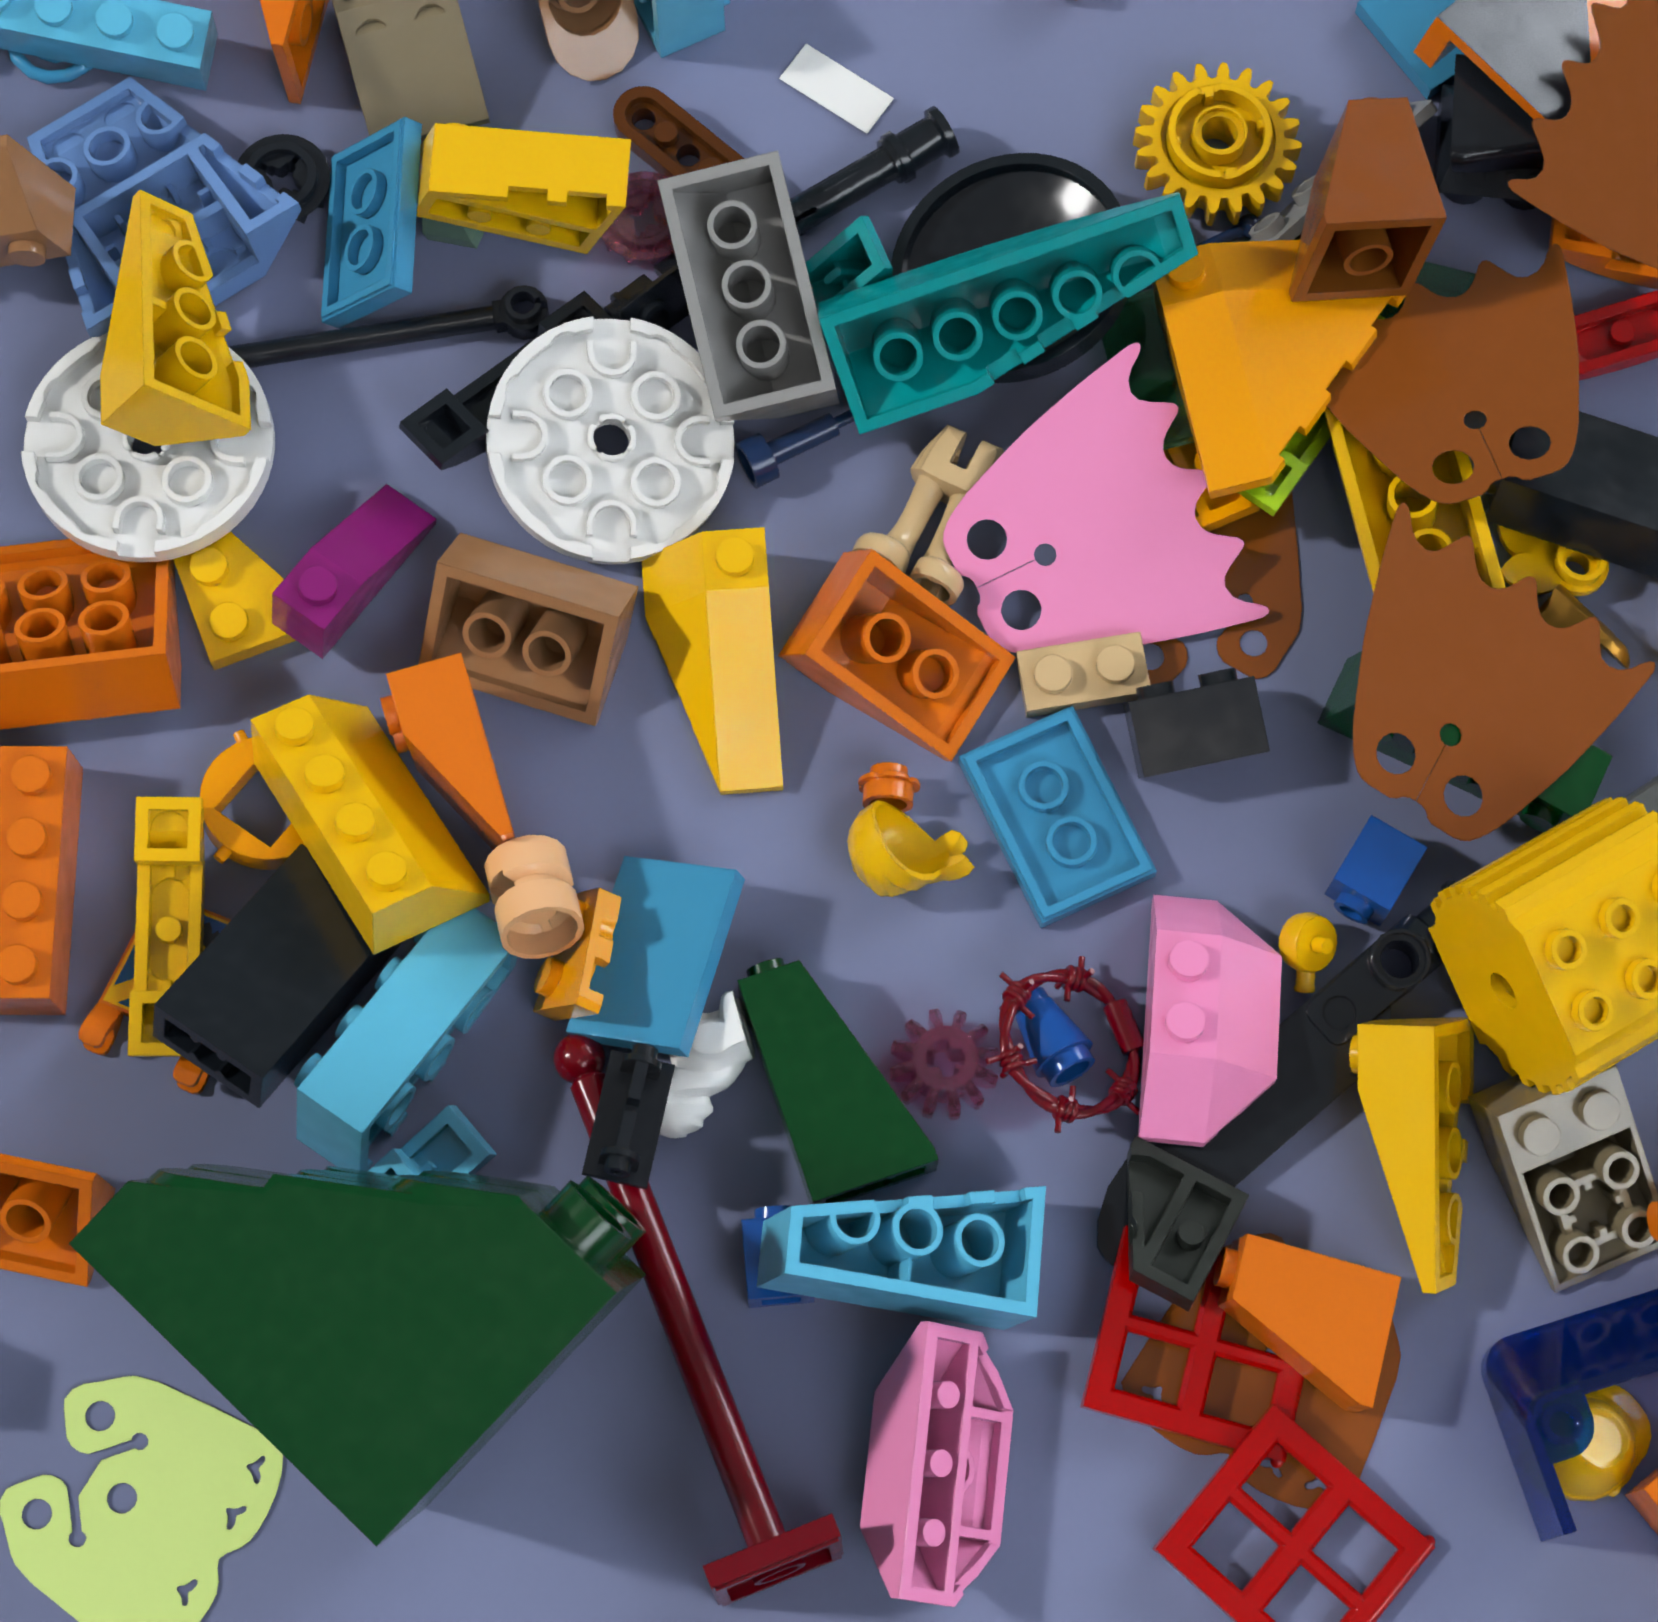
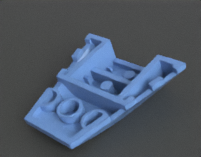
M128 77L27 137L31 153L76 188L71 256L65 257L69 267L70 279L83 312L81 314L90 337H100L109 330L132 198L139 190H143L193 214L213 273V277L207 282V286L214 306L266 275L302 210L299 202L285 192L281 194L266 183L263 175L247 163L241 165L224 152L219 142L206 133L200 134L187 124L184 116L132 77Z

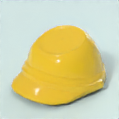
M1592 1383L1572 1393L1559 1396L1550 1402L1544 1403L1541 1406V1414L1532 1425L1528 1443L1531 1464L1540 1480L1553 1493L1570 1501H1595L1606 1496L1615 1497L1620 1493L1621 1489L1631 1479L1636 1467L1647 1454L1652 1434L1647 1414L1629 1392L1611 1383Z

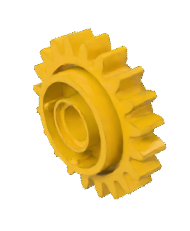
M1222 62L1217 70L1216 77L1210 78L1201 63L1196 64L1192 82H1188L1182 74L1176 71L1172 73L1170 91L1156 85L1152 92V105H1142L1140 108L1138 123L1141 126L1135 127L1132 145L1140 148L1136 153L1135 169H1149L1146 173L1144 188L1146 190H1153L1163 186L1162 196L1179 192L1184 203L1187 218L1189 219L1197 208H1201L1204 210L1207 226L1213 225L1219 210L1226 212L1227 218L1233 225L1239 222L1242 206L1247 207L1257 217L1262 215L1265 198L1278 202L1283 193V183L1292 182L1297 168L1293 162L1298 160L1302 148V143L1294 139L1300 125L1299 119H1284L1290 104L1288 98L1269 101L1273 87L1271 80L1265 81L1257 88L1250 86L1252 69L1246 68L1237 80H1233L1229 77L1227 63ZM1219 139L1229 147L1226 149H1215L1207 145L1205 140Z

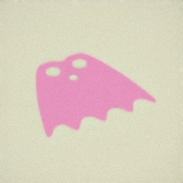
M1137 342L1128 345L1099 367L1024 431L966 493L946 524L943 533L945 549L954 568L962 576L971 579L976 587H979L977 590L980 594V603L977 607V615L986 634L1009 652L1016 653V651L1141 632L1144 645L1226 628L1263 618L1269 613V609L1266 606L1244 602L1233 597L1225 587V575L1243 549L1244 541L1238 537L1210 533L1197 522L1195 517L1196 504L1207 487L1203 471L1175 466L1166 459L1163 451L1164 438L1178 414V406L1174 403L1138 400L1130 391L1128 380L1131 368L1141 349L1140 344ZM985 519L999 523L1007 536L1006 547L1002 554L989 560L980 559L973 555L967 544V535L970 528L978 521ZM1040 544H1049L1055 549L1056 558L1051 565L1043 566L1035 560L1034 552ZM1013 591H1029L1040 602V618L1029 629H1014L1007 625L1002 617V603L1005 597Z

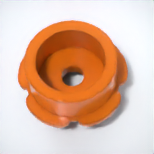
M882 762L872 765L870 772L862 775L858 780L859 791L863 793L862 805L864 808L879 800L895 806L902 812H907L913 808L914 793L920 790L919 780L915 777H909L908 768L893 762Z

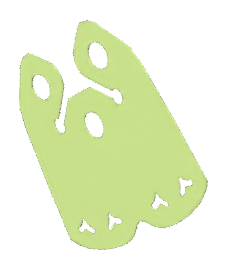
M126 1376L85 1383L72 1389L64 1399L66 1437L70 1445L77 1451L90 1454L132 1440L136 1433L146 1435L148 1445L143 1450L134 1448L101 1460L78 1496L81 1530L86 1535V1541L81 1547H74L69 1542V1535L73 1532L67 1486L61 1479L53 1475H40L7 1488L0 1500V1516L14 1564L30 1583L78 1622H200L217 1595L219 1559L250 1542L260 1529L271 1508L282 1475L283 1454L256 1428L154 1380L139 1376ZM97 1401L109 1403L115 1411L113 1424L103 1431L91 1429L86 1422L87 1409ZM261 1456H264L265 1461L259 1467L260 1482L256 1484L252 1473L247 1469V1465L258 1461ZM119 1483L131 1485L137 1494L135 1506L126 1513L114 1512L107 1502L109 1491ZM34 1499L46 1501L52 1510L50 1522L41 1529L29 1528L22 1519V1511L25 1505ZM245 1506L247 1510L236 1516L233 1528L227 1529V1508L236 1509ZM196 1579L197 1585L192 1591L188 1592V1603L186 1606H183L177 1587L186 1585Z

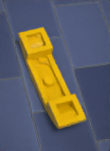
M136 796L134 861L137 863L134 986L133 990H130L127 1056L183 1057L153 1037L154 1004L203 952L205 903L202 797Z

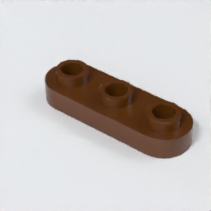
M649 86L631 88L624 92L614 105L613 118L617 137L631 139L630 150L664 178L745 159L656 88ZM643 119L654 123L651 128L641 130L634 126ZM687 155H692L699 159L692 166H685L679 163V160Z

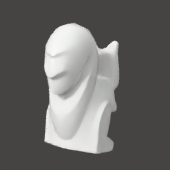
M733 990L725 992L721 996L719 1010L711 1013H702L689 1057L669 1055L671 1064L675 1065L659 1135L675 1139L683 1138L687 1134L702 1128L703 1120L713 1113L710 1097L729 1088L742 1072L746 1062L755 1058V1050L740 999L735 998Z

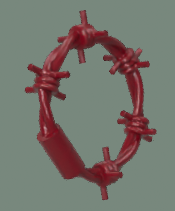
M1079 956L1078 966L1076 967L1069 965L1065 969L1032 974L1020 981H1013L1004 972L999 975L1009 985L1002 993L1003 1003L999 1007L1000 1054L986 1058V1063L1000 1062L999 1066L1002 1068L1000 1078L1004 1079L1010 1075L1022 1086L1035 1104L1045 1111L1052 1113V1117L1055 1119V1133H1061L1062 1122L1070 1124L1076 1119H1085L1109 1113L1120 1106H1127L1136 1115L1139 1114L1140 1110L1131 1101L1138 1093L1137 1083L1140 1075L1139 1051L1143 1049L1144 1039L1126 998L1116 1000L1107 987L1094 977H1091L1095 970L1093 968H1090L1088 971L1084 969V956ZM1046 982H1055L1054 987L1057 990L1061 987L1065 989V1002H1070L1071 991L1076 993L1084 991L1106 1005L1103 1007V1011L1123 1056L1128 1055L1127 1064L1121 1077L1108 1067L1105 1073L1115 1082L1109 1088L1108 1096L1094 1106L1080 1105L1078 1103V1100L1075 1099L1076 1086L1071 1085L1069 1087V1097L1064 1095L1055 1097L1032 1083L1028 1079L1023 1067L1037 1064V1059L1034 1057L1023 1060L1024 1056L1021 1054V1049L1024 1047L1023 1044L1013 1045L1010 1031L1017 1010H1021L1029 1019H1032L1035 1014L1025 1005L1032 997L1031 992Z

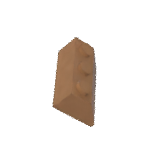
M7 134L0 135V267L16 264L34 267L44 264L46 259L71 256L76 188Z
M459 533L436 564L418 664L461 652L474 690L596 726L627 642L639 586Z

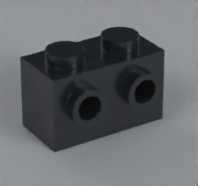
M1229 668L1198 675L1199 688L1175 692L1173 681L1136 688L1138 700L1123 704L1138 779L1269 752L1270 749L1255 677L1238 679L1236 668Z

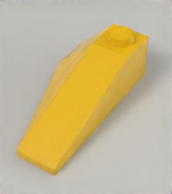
M765 528L702 531L663 548L661 552L641 561L645 619L667 666L674 688L677 690L691 722L692 730L720 795L783 790V774Z
M1468 1017L1380 1019L1357 1024V1035L1352 1037L1350 1043V1067L1354 1074H1358V1093L1422 1292L1436 1294L1456 1285L1463 1206L1459 1194L1452 1193L1451 1190L1452 1180L1457 1179L1462 1163H1467L1469 1142L1466 1139H1462L1457 1124L1460 1104H1470L1468 1096L1473 1094L1474 1030Z

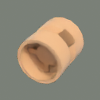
M525 835L512 838L498 845L487 856L484 868L492 903L495 905L494 913L502 947L509 954L524 959H541L557 955L569 949L581 938L585 929L576 890L572 887L574 883L566 849L557 839L545 835Z

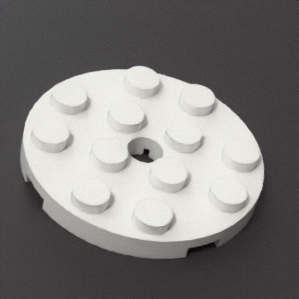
M594 316L566 322L548 330L534 339L513 359L502 375L491 401L486 428L489 430L486 433V455L494 486L502 502L515 520L535 539L547 547L577 560L608 565L629 564L643 561L661 552L663 548L692 536L708 520L717 507L732 473L735 444L734 421H715L699 353L686 341L674 333L644 320L631 318L630 321L594 319ZM604 425L618 426L625 432L628 438L626 451L618 455L599 453L593 438L595 431Z
M108 332L100 337H92L65 354L44 376L36 388L25 414L28 422L24 437V451H21L22 464L30 489L45 515L58 530L79 546L93 553L121 561L158 562L171 560L204 549L221 539L235 528L254 507L264 490L273 465L275 452L273 418L265 394L252 370L239 355L229 348L233 361L243 362L249 378L251 430L245 436L162 445V451L159 454L156 452L141 454L136 451L133 452L132 446L135 438L101 425L100 373Z

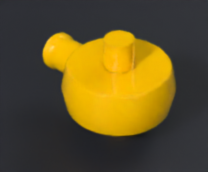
M1315 912L1293 915L1286 921L1280 932V955L1288 966L1296 970L1295 992L1314 993L1315 973L1324 969L1331 962L1336 952L1337 934L1333 924L1327 918Z

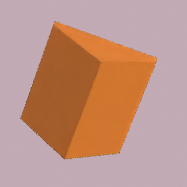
M0 1153V1269L88 1287L94 1268L69 1243L113 1198L115 1188L97 1173Z

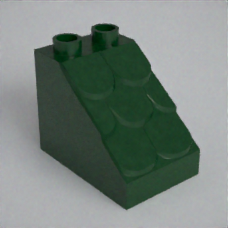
M193 1164L188 1169L161 1168L149 1178L128 1181L69 1243L376 1547L423 1511L646 1275L626 1255L629 1249L646 1233V1230L616 1197L589 1176H586L579 1185L570 1180L559 1191L555 1186L433 1170L423 1171L419 1175L397 1176L327 1166L324 1170H300L297 1174L216 1164Z

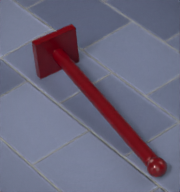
M571 1034L564 1037L558 1043L554 1052V1066L561 1078L572 1083L570 1089L590 1139L605 1078V1073L602 1071L605 1066L606 1056L604 1048L599 1042L585 1036ZM606 1181L610 1193L635 1216L646 1230V1233L632 1246V1250L639 1268L646 1274L643 1277L747 1545V1548L703 1565L718 1605L722 1604L724 1607L841 1559L844 1554L842 1537L833 1513L787 1532L785 1531L649 1181L647 1190Z

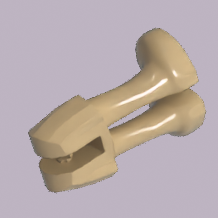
M949 424L928 443L910 468L915 486L900 518L887 535L874 532L865 533L857 539L852 551L873 549L905 573L914 547L940 501L947 504L929 548L924 556L917 560L909 575L911 579L947 606L956 603L964 588V581L961 574L953 567L943 543L944 529L962 498L1004 453L1003 448L982 440L966 468L963 469L957 466L967 432Z

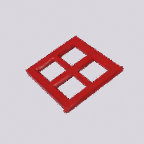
M1128 1226L1123 1227L1080 1408L1234 1450L1252 1427L1203 1413L1216 1357L1277 1374L1270 1405L1275 1404L1294 1422L1304 1377L1278 1355L1220 1339L1226 1312L1218 1306L1222 1287L1213 1284L1218 1257L1204 1282L1193 1331L1132 1315L1139 1285L1129 1281ZM1128 1333L1189 1349L1176 1405L1115 1389ZM1276 1444L1265 1459L1270 1460L1272 1467L1280 1468L1286 1463L1288 1453L1280 1445Z
M1272 1404L1152 1549L1234 1622H1276L1263 1610L1300 1565L1349 1608L1339 1622H1376L1435 1549L1436 1541L1432 1535H1422L1279 1407ZM1276 1444L1280 1445L1326 1486L1290 1531L1241 1488ZM1228 1503H1231L1278 1545L1242 1591L1193 1548V1545ZM1348 1506L1397 1549L1361 1594L1312 1551Z

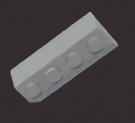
M778 150L657 180L715 421L777 419L840 404Z

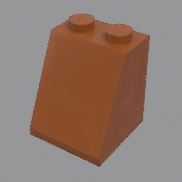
M1367 97L1348 100L1313 181L1289 288L1291 302L1409 295L1447 219V215L1408 97Z

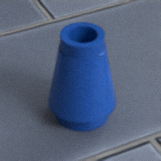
M1037 987L1031 992L1032 997L1025 1005L1035 1016L1029 1019L1021 1010H1017L1015 1019L1030 1059L1034 1057L1037 1059V1064H1033L1036 1076L1046 1078L1051 1087H1060L1076 1080L1093 1066L1095 1058L1090 1052L1093 1043L1059 1005L1048 996L1045 989Z

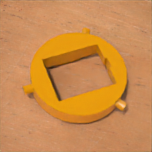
M239 730L233 734L236 743L214 759L202 780L200 797L203 799L204 829L213 845L218 849L213 857L219 863L223 864L229 858L236 863L250 868L277 870L300 844L305 846L292 823L275 843L269 847L221 814L258 771L253 760L252 738H248L245 730Z

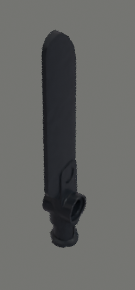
M1452 879L1447 880L1441 886V891L1456 882ZM1428 905L1416 917L1412 914H1407L1390 930L1380 935L1370 947L1279 1025L1276 1082L1239 1116L1221 1129L1204 1147L1149 1143L1233 1187L1237 1186L1358 1080V1074L1352 1072L1349 1062L1350 1043L1352 1037L1357 1035V1024L1380 1019H1391V1006L1413 991L1419 983L1443 963L1428 930L1429 927L1435 924V915L1431 906ZM1389 949L1402 951L1411 961V975L1406 978H1396L1389 975L1381 965V953ZM1127 1159L1107 1188L1097 1220V1249L1112 1267L1115 1265L1123 1227L1128 1226Z

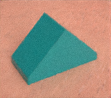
M869 216L857 218L805 262L817 312L818 302L893 276V267Z

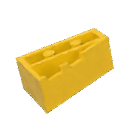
M435 123L421 144L417 217L588 254L626 207L631 139L477 127L460 123Z

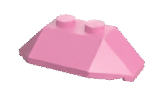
M1153 895L1138 1127V1137L1147 1142L1204 1147L1221 1129L1268 1090L1277 1079L1282 956L1216 900Z
M930 1321L920 1322L874 1392L860 1529L888 1593L893 1599L955 1607L964 1595L963 1590L981 1573L1000 1547L1014 1411L999 1372L986 1352L989 1347L983 1332Z

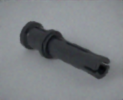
M935 106L928 108L924 111L923 119L897 134L891 131L880 136V140L877 141L876 150L791 198L790 201L799 236L804 235L807 230L890 182L896 180L899 184L902 182L908 183L916 178L917 170L939 157L946 155L951 158L960 153L954 132L939 109Z

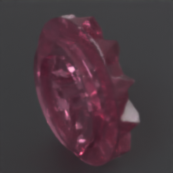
M641 171L628 174L626 207L601 236L607 250H613L620 254L629 264L633 260H647L655 265L659 258L675 253L657 181L669 177L660 173ZM653 201L654 220L659 225L648 224L645 231L641 232L640 236H636L635 220L630 216H641L644 209H648L650 202Z

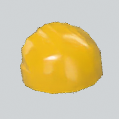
M876 800L861 810L849 829L847 844L853 871L867 887L871 888L881 897H893L912 890L917 891L927 884L940 881L957 880L969 875L974 869V865L962 854L966 851L968 842L960 832L950 830L934 841L912 818L885 801Z

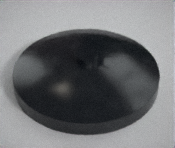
M1014 153L987 158L973 163L944 179L915 207L905 222L893 251L891 261L893 276L1001 240L1120 207V204L1111 190L1098 177L1069 160L1039 153ZM1124 297L1099 313V318L1080 330L1074 329L1047 346L1044 353L1025 365L1022 362L994 380L995 383H1013L1035 379L1053 373L1079 359L1092 349L1113 326L1128 297Z

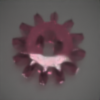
M932 1009L928 1014L930 1030L927 1031L919 1022L911 1019L905 1024V1032L912 1042L895 1040L892 1043L891 1054L904 1062L890 1068V1080L899 1083L912 1081L901 1092L900 1100L905 1105H908L921 1095L926 1097L922 1110V1116L931 1119L933 1117L937 1102L946 1104V1112L949 1119L957 1120L961 1114L959 1098H962L970 1107L978 1110L983 1106L984 1098L977 1087L985 1089L996 1087L998 1075L992 1070L985 1068V1066L994 1064H987L986 1058L999 1055V1050L996 1047L990 1046L977 1048L986 1039L988 1028L981 1024L974 1027L969 1033H965L963 1029L967 1014L963 1011H956L953 1016L952 1026H943L942 1014L939 1009ZM946 1052L949 1062L960 1061L961 1065L955 1064L953 1076L943 1077L939 1067L929 1068L927 1064L934 1065L935 1054Z

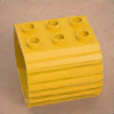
M1612 797L1605 798L1443 889L1433 899L1430 906L1435 915V924L1429 927L1428 930L1479 1044L1487 1045L1498 1057L1502 1068L1512 1077L1518 1074L1522 1084L1528 1087L1536 1085L1540 1092L1547 1093L1551 1091L1553 1095H1560L1563 1092L1566 1093L1575 1089L1658 1039V813L1652 810L1647 813L1644 804L1636 801L1629 804L1627 799L1623 797H1617L1612 800Z

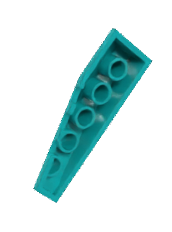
M1175 192L1001 240L818 302V319L860 435L981 393L995 384L994 380L1022 362L1025 365L1044 353L1047 346L1074 329L1078 331L1099 318V313L1124 297H1132L1198 255V250L1180 193Z

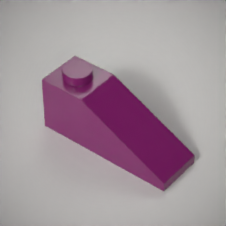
M388 484L384 485L313 545L272 593V624L323 659L436 525V518Z

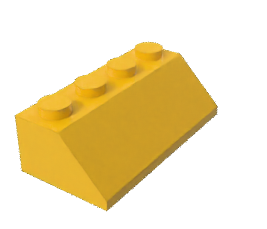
M1328 408L1325 409L1326 423L1373 594L1396 510L1404 502L1409 508L1412 529L1416 540L1425 549L1437 551L1468 535L1474 543L1475 563L1482 581L1492 588H1506L1480 496L1455 504H1442L1428 499L1400 480L1365 448ZM1449 451L1439 455L1432 466L1434 475L1444 483H1461L1473 473L1469 456L1459 451Z
M308 694L250 719L255 766L373 955L490 902L489 892L367 706Z

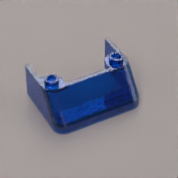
M1658 1289L1506 1336L1491 1345L1482 1359V1379L1541 1542L1577 1531L1553 1464L1581 1454L1589 1446L1593 1438L1594 1419L1585 1394L1658 1371Z

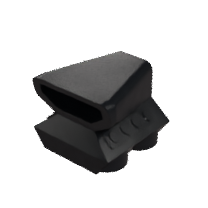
M1456 54L1454 85L1443 84L1437 112L1434 179L1438 191L1443 193L1452 202L1462 205L1473 204L1483 197L1501 198L1516 209L1536 208L1535 206L1519 197L1508 187V182L1512 179L1528 180L1535 178L1543 170V154L1532 128V121L1534 119L1465 54Z

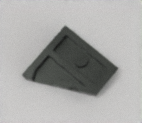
M1135 1136L1127 1153L1129 1281L1189 1312L1244 1208L1249 1194Z

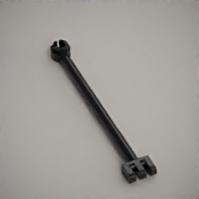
M522 285L507 291L501 300L492 301L490 306L228 347L239 355L249 368L490 330H497V333L508 332L515 338L528 340L537 336L539 322L549 316L547 300L542 292L535 287ZM529 301L534 304L533 309L528 313L521 314L513 310L514 305L519 302Z

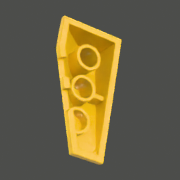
M139 190L132 198L100 373L101 425L153 446L245 436L251 430L249 378L243 362L233 361L225 338V335L232 330L226 312L216 311L208 289L207 282L213 277V273L193 214L143 190Z

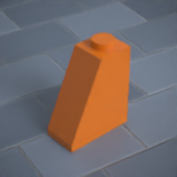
M1248 1233L1232 1241L1231 1248L1223 1247L1216 1263L1213 1284L1222 1287L1218 1306L1341 1409L1357 1413L1373 1408L1401 1277Z

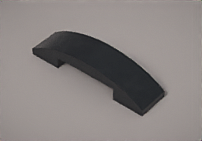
M585 291L581 292L539 322L537 336L455 395L446 388L401 420L399 428L440 470L454 467L486 452V433L489 432L486 425L491 401L502 375L513 359L534 339L563 323L594 316V319L613 318Z

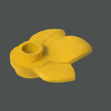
M1497 525L1499 540L1505 550L1512 555L1501 568L1503 579L1510 585L1527 576H1531L1537 582V595L1552 592L1555 587L1562 584L1572 595L1586 596L1597 591L1607 578L1609 572L1608 561ZM1572 561L1580 564L1585 574L1581 575L1571 571L1567 567L1566 562Z

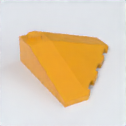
M1300 239L1222 242L1196 246L1198 255L1152 283L1157 312L1210 499L1273 484L1285 467V459L1280 456L1283 449L1296 431L1307 436L1331 401V393L1326 390L1342 367L1352 371L1377 337V329L1372 325L1387 303L1398 308L1406 295L1291 302L1289 288Z

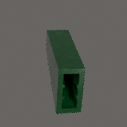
M774 958L760 962L747 969L748 977L737 980L738 994L810 1204L845 1202L936 1171L939 1159L935 1147L800 960L784 964L782 958Z

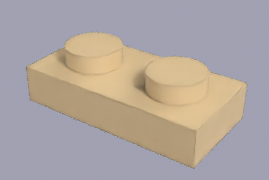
M1141 632L1016 651V663L1026 718L1054 714L1072 705L1075 710L1135 701L1138 700L1136 688L1150 685Z

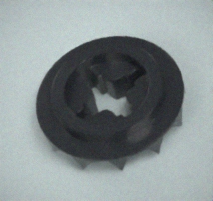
M289 134L272 135L253 143L239 158L238 162L241 165L247 163L263 175L266 183L273 189L272 181L267 174L284 178L289 172H293L292 177L295 186L300 191L295 189L291 191L283 187L279 190V193L285 192L299 202L302 210L296 219L297 221L304 224L308 214L317 207H324V199L328 188H330V170L323 153L310 141Z

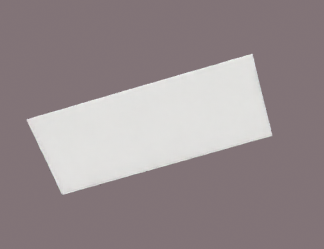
M808 44L804 45L779 78L866 134H868L894 99Z

